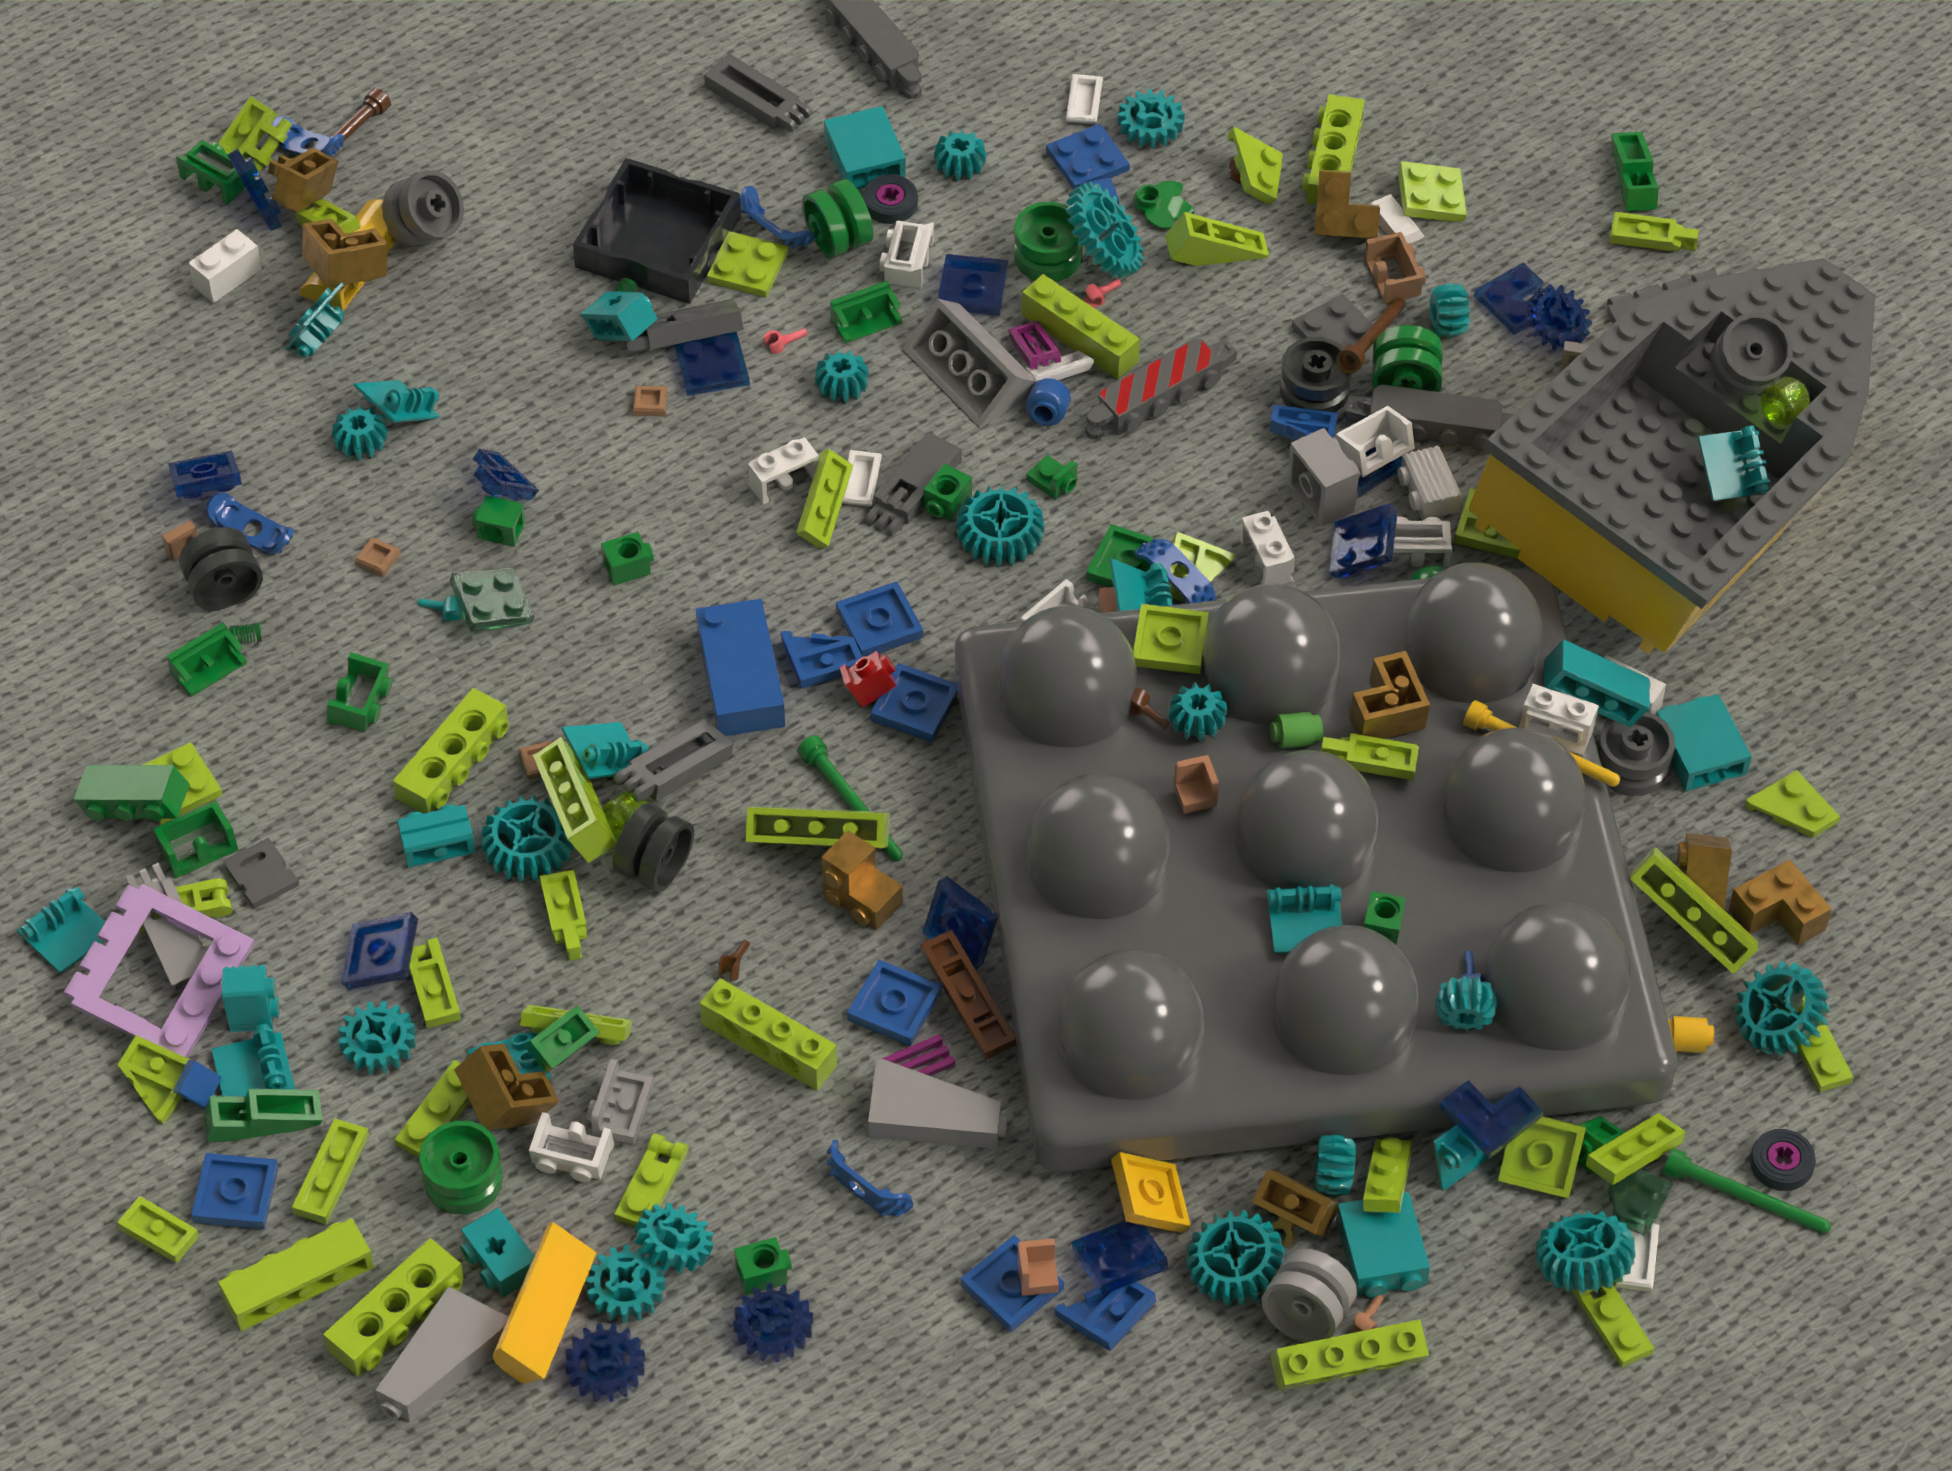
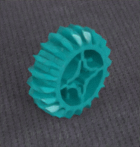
M988 485L986 493L976 490L974 498L967 497L964 506H960L958 519L956 520L957 538L959 543H963L964 552H971L974 560L983 556V561L987 565L991 559H995L996 564L1000 567L1002 560L1007 559L1008 563L1013 566L1015 557L1024 562L1027 553L1034 555L1036 546L1041 545L1043 532L1045 531L1043 512L1041 508H1038L1036 499H1029L1027 491L1017 494L1015 487L1007 491L1001 485L998 490H992ZM999 520H1002V529H1001V530L998 529V527H999Z
M520 795L516 803L506 799L505 808L495 806L494 815H487L486 826H483L481 830V846L488 865L493 864L497 874L504 871L505 876L509 880L516 873L521 883L525 879V875H531V878L536 883L538 873L542 872L543 875L551 874V867L561 871L562 861L569 862L570 851H573L574 846L567 839L554 805L551 806L548 797L541 802H538L535 795L532 796L530 801H524ZM546 826L555 834L554 837L548 836L547 832L542 830V827ZM502 838L508 840V843L513 845L512 850L501 843Z
M1780 961L1777 969L1772 965L1766 964V972L1763 974L1754 970V977L1756 979L1752 983L1743 980L1747 990L1746 992H1736L1737 998L1741 1003L1733 1006L1734 1011L1739 1015L1735 1018V1022L1741 1029L1740 1034L1745 1040H1749V1044L1753 1048H1761L1765 1054L1769 1055L1775 1051L1779 1056L1784 1057L1787 1048L1792 1053L1797 1054L1798 1045L1801 1043L1805 1047H1810L1808 1039L1812 1035L1820 1037L1817 1027L1828 1025L1827 1019L1823 1015L1831 1012L1830 1006L1826 1003L1829 995L1823 989V982L1818 977H1815L1810 969L1806 967L1803 969L1794 962L1789 967L1785 962ZM1805 996V1005L1800 1015V1007L1804 1002L1802 999ZM1764 1003V1010L1760 1014L1761 1020L1759 1021V1012ZM1774 1004L1777 1005V1006L1780 1007V1008L1783 1007L1784 1009H1788V1010L1790 1011V1013L1786 1012V1011L1783 1010V1009L1780 1010V1009L1776 1008V1007L1774 1006Z
M1244 1209L1239 1217H1234L1233 1212L1228 1210L1227 1218L1221 1219L1217 1214H1214L1212 1225L1202 1221V1232H1193V1243L1188 1244L1187 1247L1189 1257H1187L1186 1264L1187 1269L1191 1271V1281L1198 1285V1290L1202 1295L1209 1292V1297L1213 1302L1223 1296V1302L1227 1307L1232 1299H1237L1238 1303L1243 1307L1245 1298L1251 1297L1252 1300L1257 1302L1259 1299L1258 1292H1265L1284 1261L1285 1249L1281 1244L1280 1234L1274 1232L1270 1221L1262 1224V1218L1258 1213L1249 1219L1248 1213ZM1241 1239H1247L1253 1242H1245ZM1234 1249H1237L1238 1257H1240L1237 1258L1238 1267H1235L1234 1259H1232L1234 1257ZM1219 1274H1227V1275H1230L1231 1277H1225V1276H1221V1275H1219Z
M1590 1210L1586 1214L1581 1215L1574 1211L1571 1217L1560 1215L1559 1222H1549L1548 1229L1541 1230L1540 1238L1537 1240L1536 1245L1537 1266L1544 1275L1545 1281L1553 1282L1555 1288L1564 1286L1567 1293L1574 1289L1579 1290L1581 1294L1586 1290L1592 1289L1597 1293L1601 1287L1611 1289L1613 1282H1623L1624 1275L1631 1274V1267L1635 1264L1634 1259L1636 1258L1634 1237H1632V1233L1628 1230L1626 1223L1618 1222L1616 1216L1607 1218L1604 1211L1597 1215L1592 1214Z

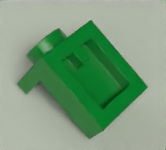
M1046 455L1026 473V480L1056 500L1064 492L1069 494L1076 487L1078 482L1077 463L1071 460L1064 466L1049 455Z
M1602 1116L1579 1124L1586 1127L1577 1164L1590 1173H1593V1171L1586 1167L1588 1155L1625 1133Z

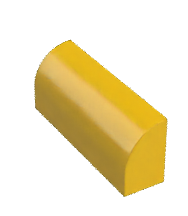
M369 200L356 215L361 228L354 232L375 228L388 243L389 251L396 239L389 232L383 220V200ZM313 272L300 289L299 295L316 302L328 287ZM365 282L345 284L329 305L333 308L339 307L344 311ZM329 287L332 291L336 289L334 287Z
M554 1222L548 1224L493 1353L495 1363L503 1371L525 1384L545 1379L597 1253Z

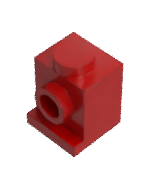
M875 651L869 656L860 658L849 669L845 664L840 667L845 686L862 707H865L896 687L892 674L896 669L886 654L880 656Z

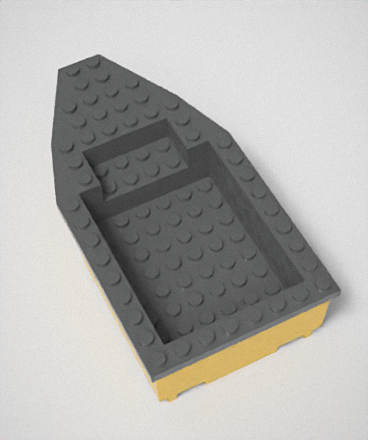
M1821 258L1712 277L1637 302L1486 440L1483 449L1490 455L1468 508L1478 516L1474 526L1483 533L1492 527L1521 550L1517 557L1519 560L1604 623L1612 617L1643 638L1639 648L1649 655L1655 648L1665 654L1779 538L1792 518L1849 459L1869 392L1875 294L1866 289L1863 284L1856 282L1842 272L1836 265ZM1751 312L1764 313L1779 320L1788 330L1793 342V357L1788 369L1779 377V380L1797 394L1802 390H1808L1812 393L1814 400L1801 413L1792 412L1788 405L1789 399L1773 385L1765 392L1753 396L1738 395L1726 389L1716 379L1711 367V351L1718 337L1737 317ZM1754 426L1755 431H1759L1760 434L1758 436L1760 448L1758 449L1764 452V455L1760 457L1761 460H1766V464L1763 467H1765L1767 478L1771 482L1768 484V492L1760 495L1712 501L1697 437L1741 431V428Z

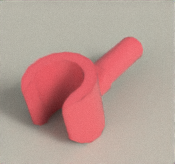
M1116 279L1100 287H1097L1096 284L1088 285L1086 288L1087 296L1084 297V301L1093 308L1103 305L1105 302L1103 295L1121 286V281Z
M804 328L782 336L780 332L772 330L767 332L763 339L765 345L772 343L769 346L772 354H777L783 351L784 345L807 336V331Z

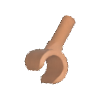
M1383 1296L1374 1297L1364 1312L1357 1313L1354 1319L1355 1324L1352 1326L1353 1333L1378 1327V1324L1372 1320V1317L1382 1303Z

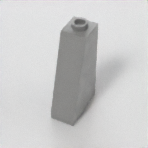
M876 1059L868 1119L869 1137L995 1149L998 1148L999 1137H1006L1007 1116L1001 1115V1101L893 1062Z
M448 1287L377 1387L376 1395L382 1413L393 1420H398L399 1417L409 1422L414 1420L493 1355L508 1316Z

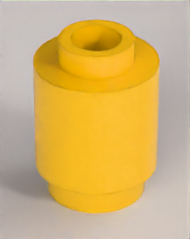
M1672 1016V1019H1668L1676 1052L1705 1053L1707 1046H1713L1714 1025H1708L1707 1018Z

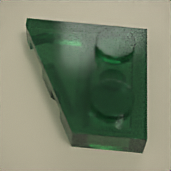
M1639 1169L1616 1184H1610L1608 1195L1610 1202L1613 1204L1612 1216H1616L1618 1222L1626 1223L1628 1230L1648 1238L1670 1195L1674 1183Z

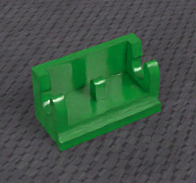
M888 280L830 301V320L844 344L903 323L897 309L901 308V305Z
M223 622L167 655L170 674L190 697L247 664V660L239 651L243 649L241 644Z

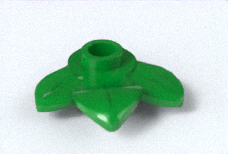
M1162 181L1156 186L1152 184L1143 185L1137 190L1133 198L1135 208L1145 213L1146 220L1151 225L1164 230L1171 229L1173 227V220H1178L1184 212L1194 214L1195 210L1191 204L1179 197L1183 190V183L1176 181Z

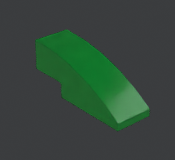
M1611 133L1613 156L1626 211L1657 209L1659 187L1653 174L1654 161L1643 133Z
M248 1089L245 1097L210 1096L204 1110L207 1142L236 1141L299 1131L320 1125L323 1121L319 1090Z

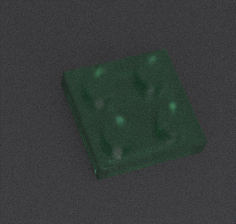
M514 567L451 574L449 583L470 632L524 626L533 623L535 615Z

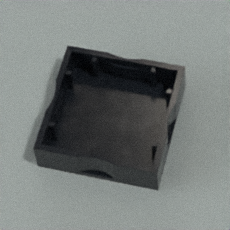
M625 158L609 184L602 203L590 215L573 243L575 268L619 282L623 278L633 280L638 288L690 304L710 271L728 231L732 232L741 218L740 193L699 180L681 178L667 170Z

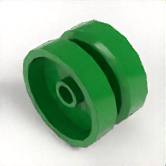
M842 179L830 184L826 192L818 189L803 196L802 211L808 231L814 233V242L826 258L833 259L845 254L849 246L859 248L871 243L873 239L871 217L860 192L851 181Z
M1053 201L1038 202L1027 206L1018 214L1014 223V262L1019 271L1028 278L1037 280L1044 274L1054 282L1069 278L1079 269L1082 262L1083 249L1082 246L1078 245L1080 238L1072 233V230L1075 228L1068 222L1071 216L1066 212L1067 205Z
M1411 325L1392 327L1380 333L1373 343V389L1382 384L1439 392L1443 381V344L1440 338L1431 330Z
M452 1121L440 1125L429 1133L421 1145L419 1161L424 1188L428 1199L438 1209L450 1214L468 1215L483 1210L494 1202L501 1191L503 1171L500 1163V1151L495 1136L486 1127L472 1121Z

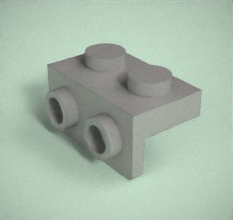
M610 1059L607 1070H601L598 1077L597 1091H599L597 1100L590 1101L587 1111V1121H591L593 1136L601 1137L603 1129L608 1128L611 1129L613 1140L635 1144L654 1086L653 1077L620 1071L618 1060Z

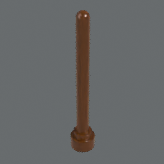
M373 88L364 97L363 107L336 131L333 136L340 133L345 137V141L372 115L376 116L378 113L382 115L391 106V101L387 94L379 88Z
M1396 298L1355 345H1347L1340 351L1336 362L1343 372L1353 374L1363 366L1365 352L1372 346L1378 335L1384 332L1405 308L1406 302L1403 298Z

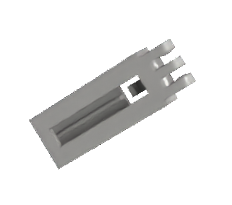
M159 863L152 865V871L157 878L151 880L145 868L139 871L144 885L182 903L171 877L165 878ZM133 874L126 876L130 886L140 889L141 885H137ZM150 911L142 925L173 991L187 986L206 952L198 937L168 923L164 917L155 919L153 912Z

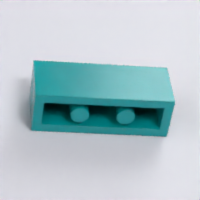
M1564 639L1544 659V688L1599 705L1597 713L1632 727L1650 709V680L1646 676Z

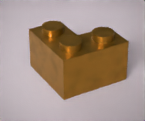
M1319 169L1315 234L1361 238L1378 237L1380 206L1349 203L1351 172Z
M333 219L303 224L302 258L328 288H337L340 283L345 285L355 282H371L377 278L387 277L388 243L375 228L345 234Z
M1402 651L1374 658L1369 680L1372 689L1353 693L1349 719L1355 733L1385 739L1425 729L1430 703L1407 652Z
M849 830L822 856L824 898L831 906L835 908L841 906L849 911L852 918L862 926L868 924L875 930H878L903 904V885L876 868L875 847Z
M1686 833L1685 842L1679 841L1678 868L1683 869L1684 874L1724 910L1732 853L1728 837Z
M1790 859L1734 888L1729 906L1730 913L1748 933L1752 934L1778 921L1798 945L1827 929L1832 910Z
M505 1044L480 1046L454 1069L461 1082L462 1089L466 1092L477 1114L478 1120L488 1130L531 1125L540 1119L542 1112H549L560 1102L544 1071L519 1073Z

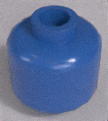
M1053 378L1038 380L1032 386L1026 401V412L1030 419L1043 426L1059 424L1064 419L1071 402L1067 386Z

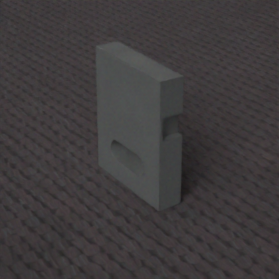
M269 837L223 860L224 867L239 889L244 888L245 897L253 909L299 886V880L291 869L287 870L285 868V860ZM259 857H265V859L247 868L242 867Z

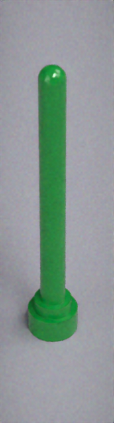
M818 735L806 738L797 749V753L804 762L819 768L851 810L870 811L827 758V746ZM889 835L888 847L882 849L892 861H900L903 858V852Z
M1672 1148L1665 1164L1663 1175L1675 1180L1677 1177L1682 1179L1685 1176L1823 1234L1831 1230V1223L1827 1219L1691 1163L1692 1159L1686 1157L1687 1153Z

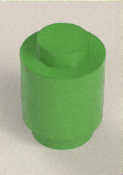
M1311 712L1277 714L1275 722L1270 723L1271 740L1273 743L1277 742L1280 749L1314 746L1315 742H1321L1323 739L1321 717L1319 714L1312 715Z

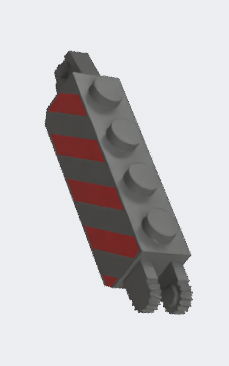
M1194 338L1101 389L1099 405L1095 406L1093 410L1090 409L1088 414H1086V422H1088L1086 427L1087 437L1098 440L1112 432H1115L1117 435L1127 430L1132 432L1139 428L1143 421L1152 416H1162L1172 405L1178 402H1187L1199 390L1214 387L1221 379L1222 370L1237 359V350L1226 339L1209 346L1204 340Z

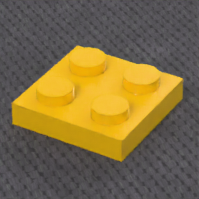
M1119 1152L1111 1159L1126 1222L1178 1233L1186 1231L1191 1226L1175 1164Z

